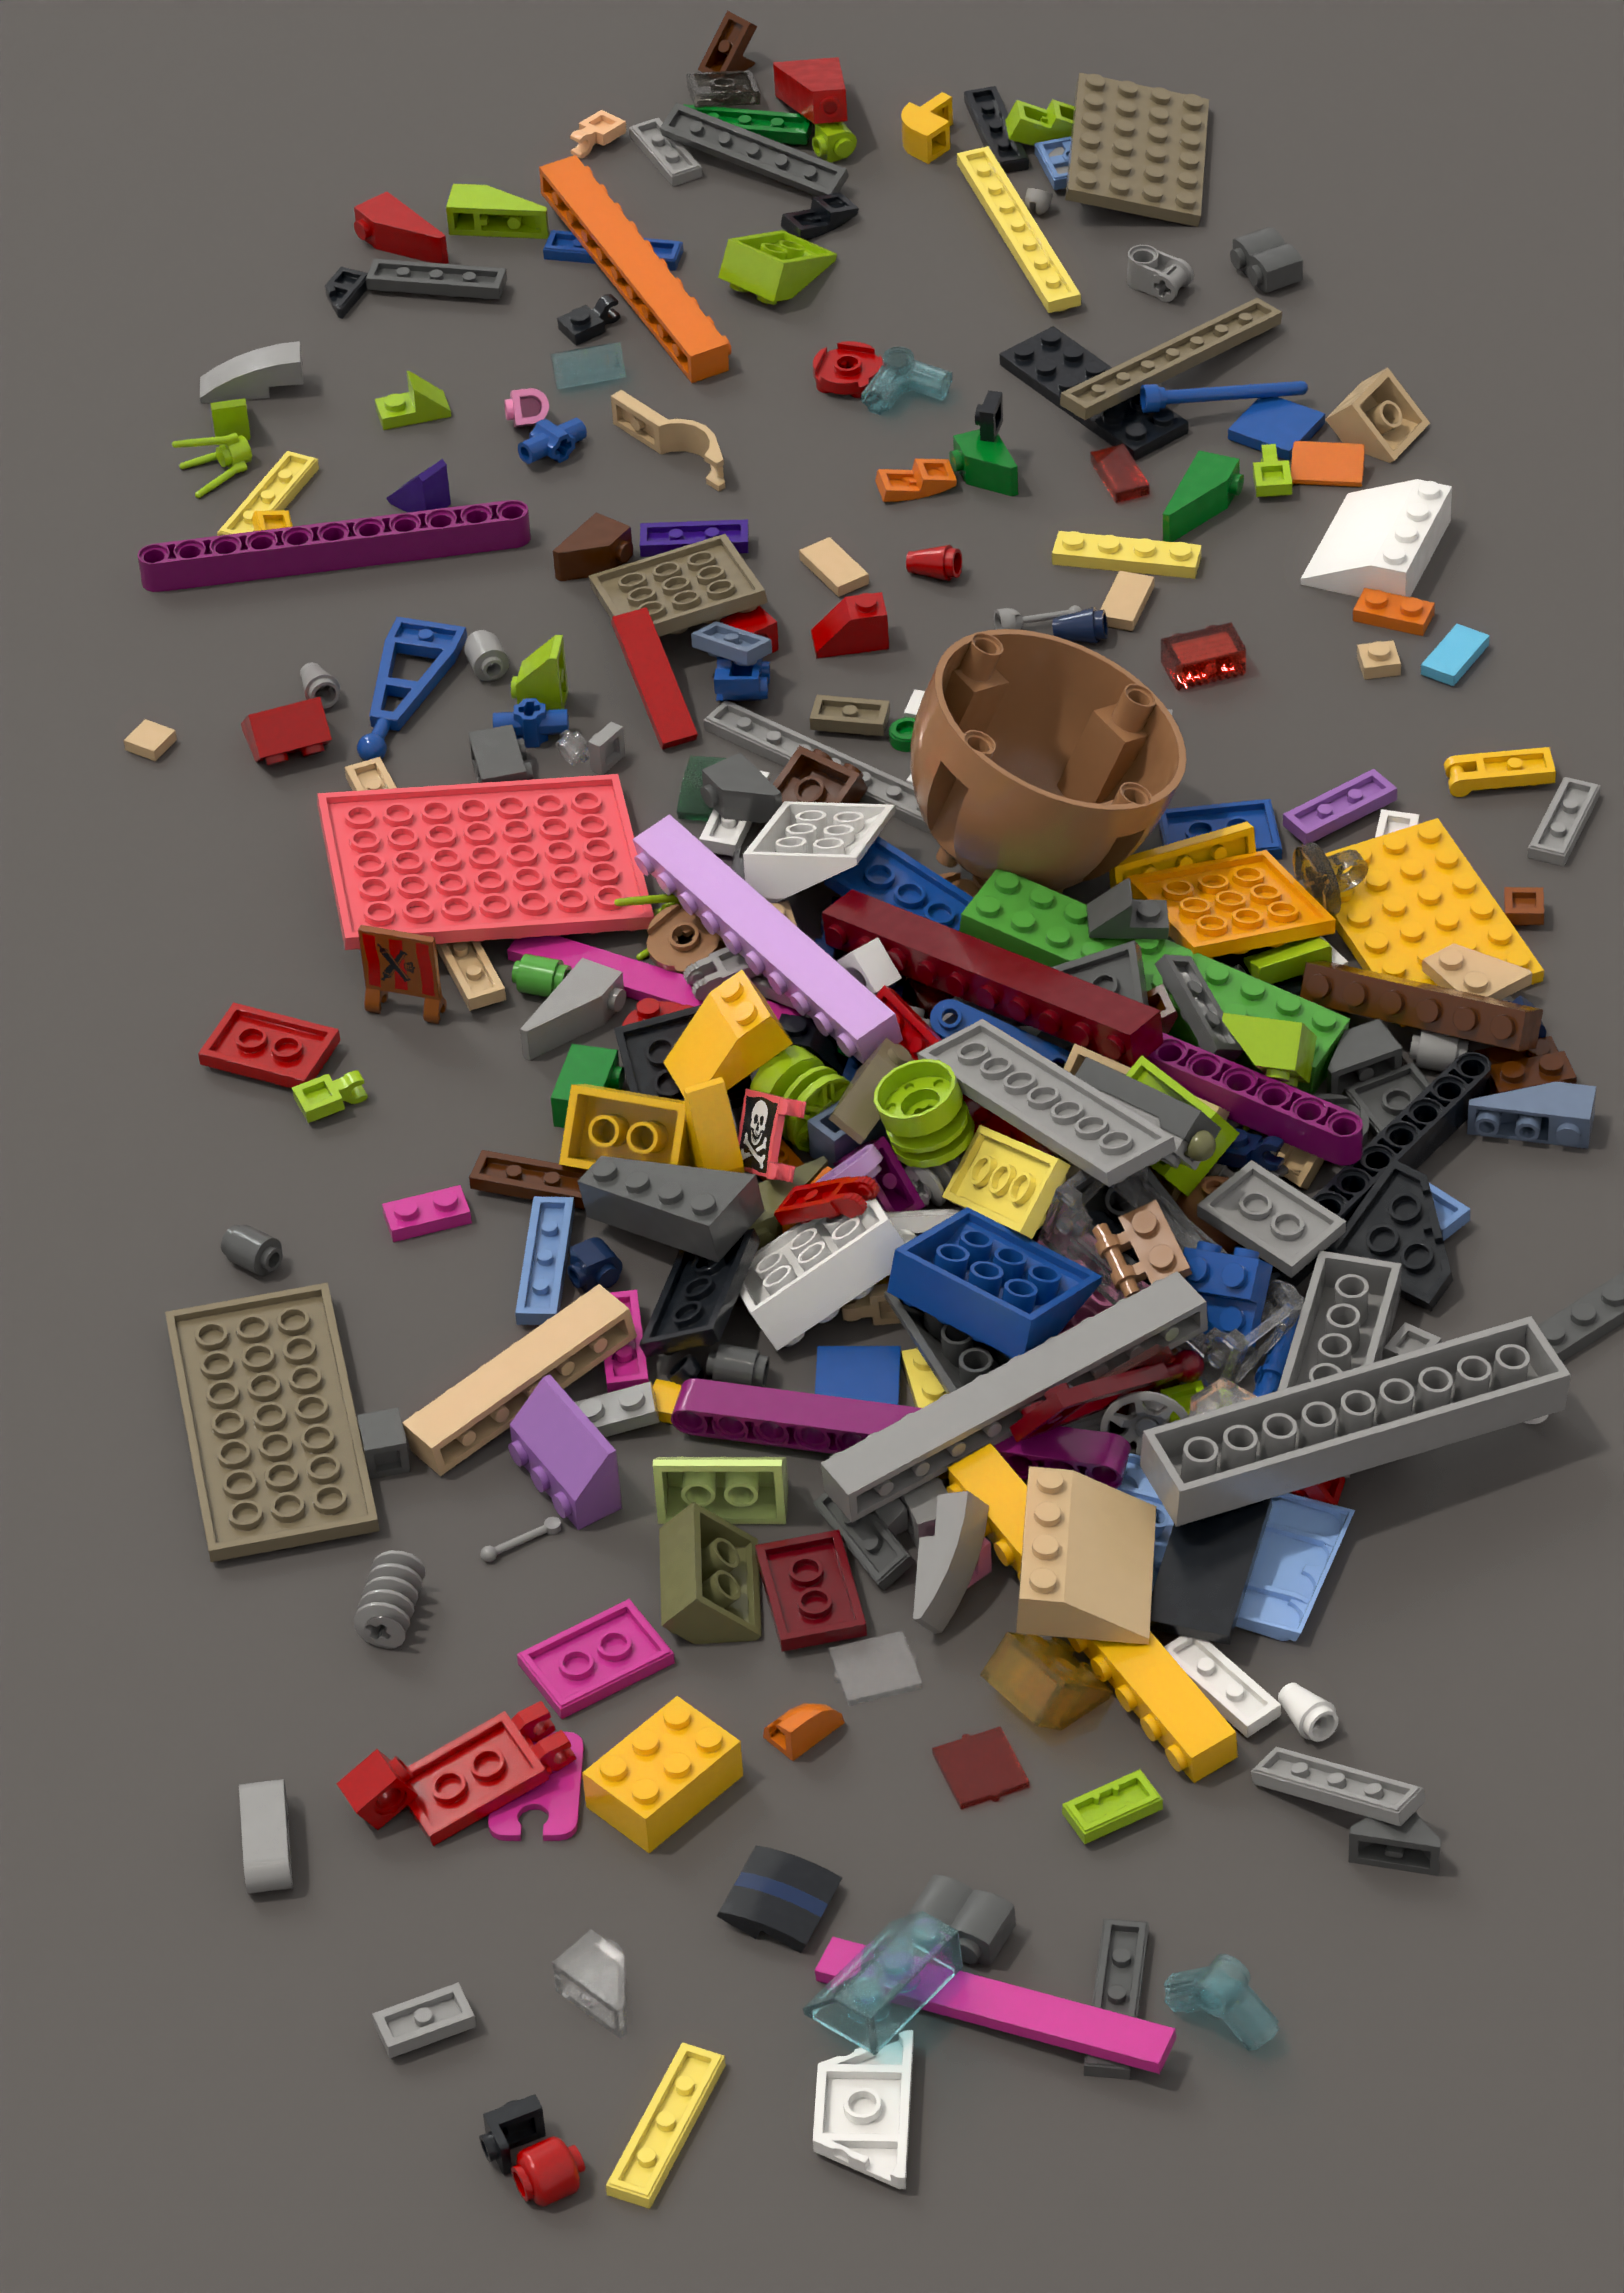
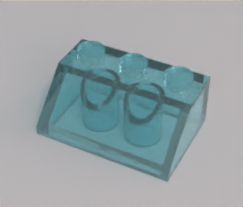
M924 1911L891 1921L803 2008L804 2015L876 2055L963 1968L958 1930Z

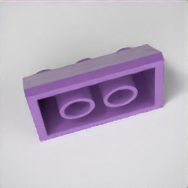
M550 1374L543 1377L510 1423L512 1443L508 1445L514 1462L519 1467L524 1466L529 1471L535 1487L540 1492L545 1491L551 1497L560 1517H567L580 1530L622 1509L616 1450Z

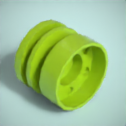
M792 1045L759 1068L751 1082L750 1089L806 1102L804 1118L785 1116L782 1137L791 1141L799 1150L809 1152L808 1120L840 1101L850 1081L838 1075L834 1069L826 1067L820 1059L805 1048Z
M933 1059L909 1061L891 1070L877 1085L874 1092V1104L899 1161L910 1167L917 1168L940 1166L955 1159L967 1149L974 1136L975 1124L963 1099L956 1076L949 1065L940 1060Z

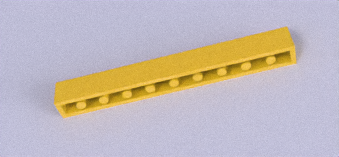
M989 1443L947 1467L950 1486L946 1490L948 1493L969 1491L989 1505L984 1537L987 1536L994 1544V1550L999 1560L1005 1566L1011 1565L1015 1569L1020 1581L1027 1485L994 1446ZM1151 1631L1149 1645L1068 1638L1076 1652L1080 1653L1083 1651L1090 1659L1096 1676L1102 1682L1108 1680L1113 1686L1121 1706L1127 1712L1133 1710L1139 1717L1141 1727L1147 1737L1152 1742L1158 1740L1164 1747L1168 1761L1177 1772L1183 1770L1190 1780L1196 1783L1238 1758L1236 1731Z

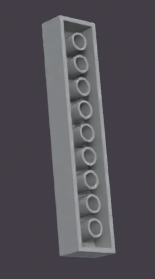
M1532 1316L1144 1430L1140 1467L1177 1527L1565 1410L1571 1374Z

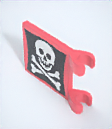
M746 1089L738 1132V1142L745 1172L763 1176L770 1180L793 1183L795 1166L777 1162L785 1116L804 1118L806 1102Z

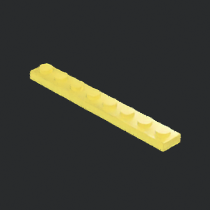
M989 146L957 153L958 167L1047 312H1061L1069 308L1081 306L1080 292Z

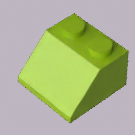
M1223 1013V1023L1254 1065L1266 1074L1267 1077L1297 1088L1298 1082L1310 1084L1317 1036L1305 1024Z

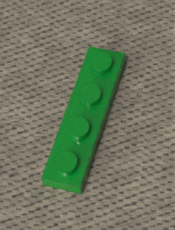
M684 104V106L789 145H807L814 127V123L798 113Z

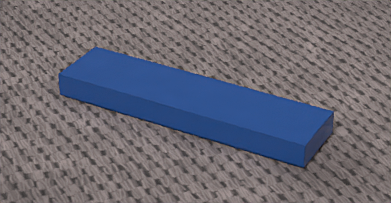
M551 230L543 249L544 259L596 264L572 232ZM643 238L651 243L653 251L659 259L665 260L668 269L676 271L683 254V242Z

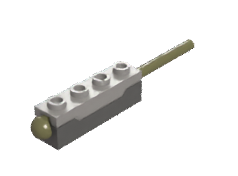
M1085 1058L1075 1074L1076 1077L1174 1137L1176 1151L1161 1158V1161L1176 1169L1181 1163L1196 1170L1201 1161L1209 1159L1214 1154L1216 1149L1215 1138L1222 1128L1201 1110L1093 1059Z

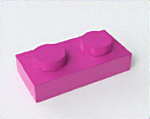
M461 1185L382 1204L383 1215L393 1242L472 1223L470 1209Z

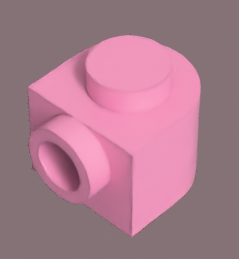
M534 388L512 390L510 392L511 399L504 400L506 419L513 420L514 428L536 425L538 421L546 417L549 411V402L546 395Z

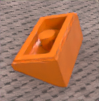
M1295 441L1293 443L1291 462L1292 484L1362 487L1365 446L1354 443Z

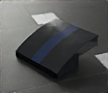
M756 1845L718 1912L717 1917L755 1939L763 1931L802 1953L842 1877L801 1857Z

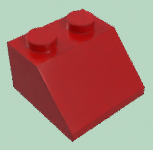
M321 697L249 714L240 723L255 761L266 760L267 766L286 762L289 760L287 754L302 751L303 757L324 752L323 745L328 744L332 740Z

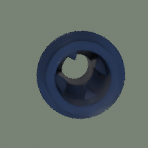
M1091 607L1053 618L1052 621L1053 635L1069 641L1099 643L1100 639H1107L1108 623L1104 609L1096 610V607Z

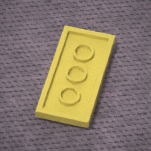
M979 1125L942 1197L960 1207H968L1019 1234L1033 1239L1036 1231L1044 1224L1046 1212L1056 1193L1064 1186L1066 1174L1071 1165L1050 1154Z

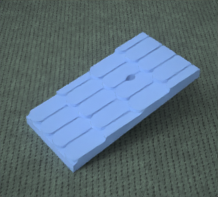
M1130 1453L1122 1484L1117 1489L1156 1506L1153 1591L1174 1522L1141 1469V1456ZM1290 1493L1273 1497L1272 1508L1236 1627L1279 1641L1292 1640L1296 1642L1302 1633L1355 1510Z

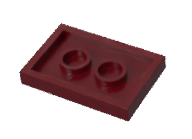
M839 1529L755 1545L756 1560L782 1652L867 1636L866 1621Z

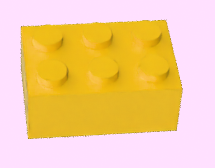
M571 1084L559 1165L589 1169L600 1156L690 1166L685 1101L588 1084Z
M676 1696L582 1772L586 1807L643 1850L651 1853L743 1776L741 1741L683 1699Z

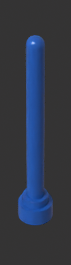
M1304 381L1165 390L1164 387H1158L1157 384L1141 385L1140 405L1143 413L1159 412L1161 408H1165L1167 404L1304 395L1308 391V385Z

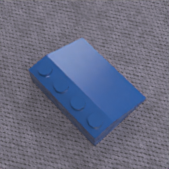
M966 1207L895 1249L887 1292L903 1300L906 1305L916 1307L934 1316L939 1322L955 1327L970 1335L973 1340L985 1343L1004 1353L1009 1359H1012L1043 1344L1050 1337L1057 1336L1098 1288L1103 1276Z

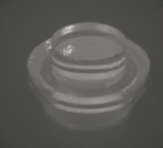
M565 730L560 734L561 739L556 742V747L565 760L573 766L579 762L585 763L589 756L587 753L588 743L584 737L577 731L572 734L570 731Z

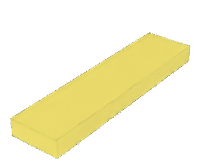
M287 451L217 532L218 536L255 531L252 523L254 511L285 510L319 470L318 459Z
M682 2042L606 2184L608 2196L648 2209L651 2208L726 2066L724 2055Z

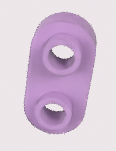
M869 1144L816 1182L848 1176L862 1177L867 1175L873 1178L882 1169L879 1163L882 1161L883 1156L874 1144Z

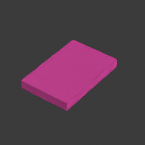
M630 1599L517 1654L518 1665L561 1719L675 1663L673 1651Z

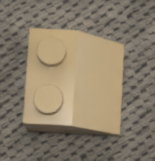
M1388 367L1362 381L1325 419L1343 443L1363 444L1366 455L1388 463L1395 461L1430 424Z

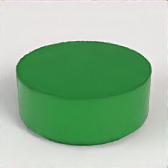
M901 718L890 725L889 743L894 749L902 752H911V739L915 718Z

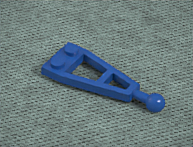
M396 617L385 639L369 715L371 727L374 728L371 733L362 736L357 744V752L362 760L367 761L377 757L383 759L387 751L385 738L388 731H400L454 665L467 639L466 627ZM397 653L436 659L419 681L392 678ZM388 695L404 698L393 712L385 710Z

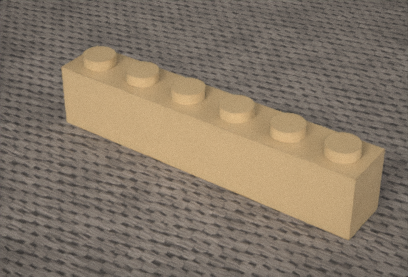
M598 1284L402 1422L411 1451L439 1476H442L507 1430L543 1377L550 1374L564 1389L635 1339L637 1334L630 1309Z

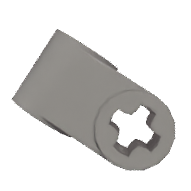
M1136 245L1128 251L1127 284L1134 290L1152 295L1161 301L1170 302L1177 296L1178 290L1181 287H1187L1194 279L1191 266L1183 259L1168 255L1149 245Z

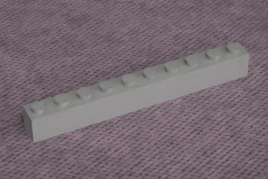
M1178 1271L1164 1279L1157 1280L1149 1287L1128 1298L1119 1300L1110 1308L1093 1317L1084 1319L1078 1325L1058 1336L1050 1337L1043 1344L1030 1351L1013 1357L1009 1362L991 1372L976 1377L972 1382L944 1394L937 1401L924 1408L907 1414L898 1422L879 1432L870 1434L864 1440L844 1451L833 1454L829 1459L821 1462L824 1491L852 1523L948 1471L947 1467L989 1443L994 1446L1013 1436L1009 1427L1023 1417L1021 1410L1037 1401H1045L1044 1393L1062 1383H1067L1069 1388L1093 1380L1131 1371L1132 1369L1135 1370L1136 1367L1142 1366V1362L1146 1360L1148 1362L1149 1358L1153 1360L1154 1355L1158 1357V1353L1162 1355L1207 1331L1206 1301Z

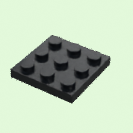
M701 1005L614 1028L630 1092L685 1101L684 1096L663 1062ZM750 1074L727 1090L732 1109L743 1106L745 1091L750 1089L752 1082Z

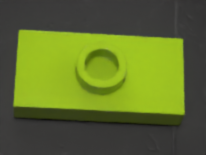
M1141 1769L1062 1804L1063 1816L1084 1844L1163 1809L1162 1797Z

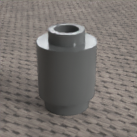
M233 1225L222 1238L221 1250L227 1259L259 1276L270 1274L279 1267L282 1261L281 1242L249 1225Z
M720 1343L717 1351L710 1350L706 1374L712 1375L713 1381L765 1387L770 1357L761 1355L760 1350Z

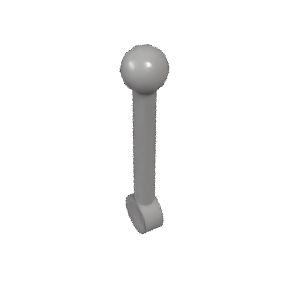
M548 1517L544 1521L543 1526L495 1547L485 1546L481 1550V1558L485 1562H492L498 1554L543 1534H558L561 1531V1521L557 1517Z

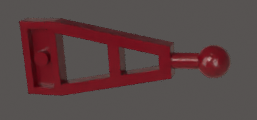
M1186 1349L1175 1354L1171 1363L1167 1365L1162 1362L1093 1380L1069 1388L1067 1383H1062L1044 1393L1045 1401H1037L1022 1409L1023 1417L1009 1428L1016 1442H1020L1105 1410L1116 1399L1126 1394L1138 1391H1153L1159 1385L1175 1379L1183 1383H1193L1204 1372L1203 1358L1196 1351Z

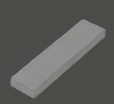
M1277 1746L1251 1770L1252 1781L1255 1785L1397 1826H1402L1426 1801L1422 1787Z

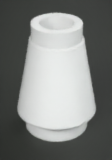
M1294 1682L1285 1685L1279 1692V1703L1303 1738L1320 1742L1326 1740L1335 1732L1339 1720L1332 1703Z

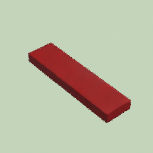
M647 607L613 616L611 620L612 627L661 749L697 740L698 733Z

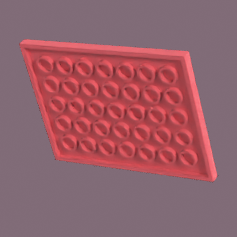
M618 774L317 793V806L345 950H361L358 934L360 925L435 937L436 944L584 933L597 934L613 931H636L648 929L651 920L654 918L651 904L616 906L614 904L615 899L649 895L644 874L634 859L637 855L632 840L634 835Z

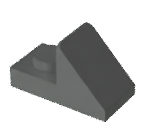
M1130 878L1123 880L1087 904L1089 938L1168 939L1169 919L1167 900L1132 899Z

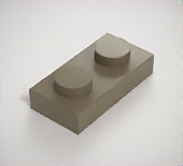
M817 694L810 715V730L884 736L890 715V701Z

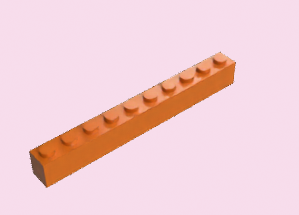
M576 155L540 166L542 196L689 381L695 383L729 371L728 356L731 355L732 351L728 338L725 335L722 336L717 331L711 317L705 316L695 297L688 295L684 290L681 280L678 277L675 278L669 271L665 260L659 259L653 251L651 243L642 238L635 223L629 221L623 214L619 203H614L609 197L606 187L596 181L590 167L584 166Z

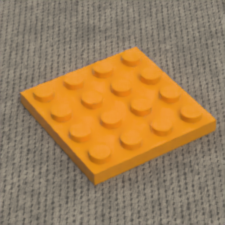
M1267 850L1126 877V879L1130 878L1132 897L1134 899L1167 900L1168 935L1176 944L1190 949L1193 954L1200 953L1211 959L1227 954H1244L1249 950L1257 948L1280 947L1284 943L1335 933L1336 919Z

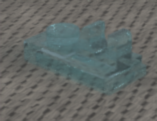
M620 342L550 354L557 389L626 377Z

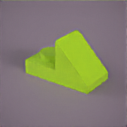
M406 371L409 392L390 394L386 397L375 399L376 411L383 430L451 417V410L444 391L410 371Z
M245 398L210 403L215 437L237 433L238 436L243 435L247 441L250 440L251 435Z

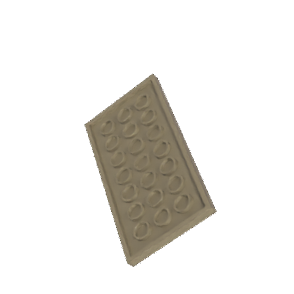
M328 1282L165 1312L210 1562L380 1531Z

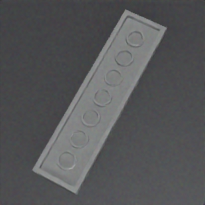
M984 1019L917 1053L918 1060H940L949 1065L956 1076L962 1094L1108 1187L1124 1181L1128 1176L1147 1166L1156 1164L1161 1158L1176 1151L1172 1135Z

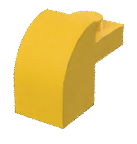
M941 92L920 107L909 102L903 108L901 113L902 142L908 154L929 164L951 149L950 126L953 125L952 96Z

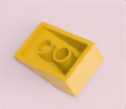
M740 970L708 994L663 1063L683 1096L684 1088L719 1077L723 1078L726 1090H728L793 1043L764 996L745 972Z

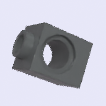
M399 1407L358 1414L359 1432L369 1479L411 1472Z

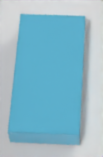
M1456 624L1421 664V675L1454 686L1489 646L1490 635Z

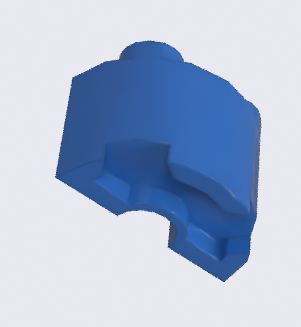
M717 657V669H715L714 690L715 694H717L716 701H761V699H768L770 661H763V658H761L754 665L740 666L735 661Z

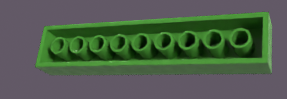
M996 869L961 913L960 932L1049 967L1135 940L1141 947L1147 991L1163 984V978L1157 970L1155 963L1164 954L1191 956L1223 1013L1301 1022L1317 1036L1310 1084L1302 1082L1297 1084V1089L1311 1095L1315 1094L1327 1077V1068L1343 1032L1349 1029L1350 1018L1200 953L1193 954L1190 949L1170 940L1089 938L1086 904L1012 872ZM1167 990L1178 1014L1168 1035L1199 1047L1196 1036L1189 1024L1182 1018L1180 1008L1171 992ZM1245 1051L1236 1060H1230L1266 1075L1254 1065Z

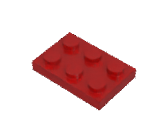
M233 1002L199 1051L200 1065L292 1088L317 1077L339 1044L340 1033L339 1029Z

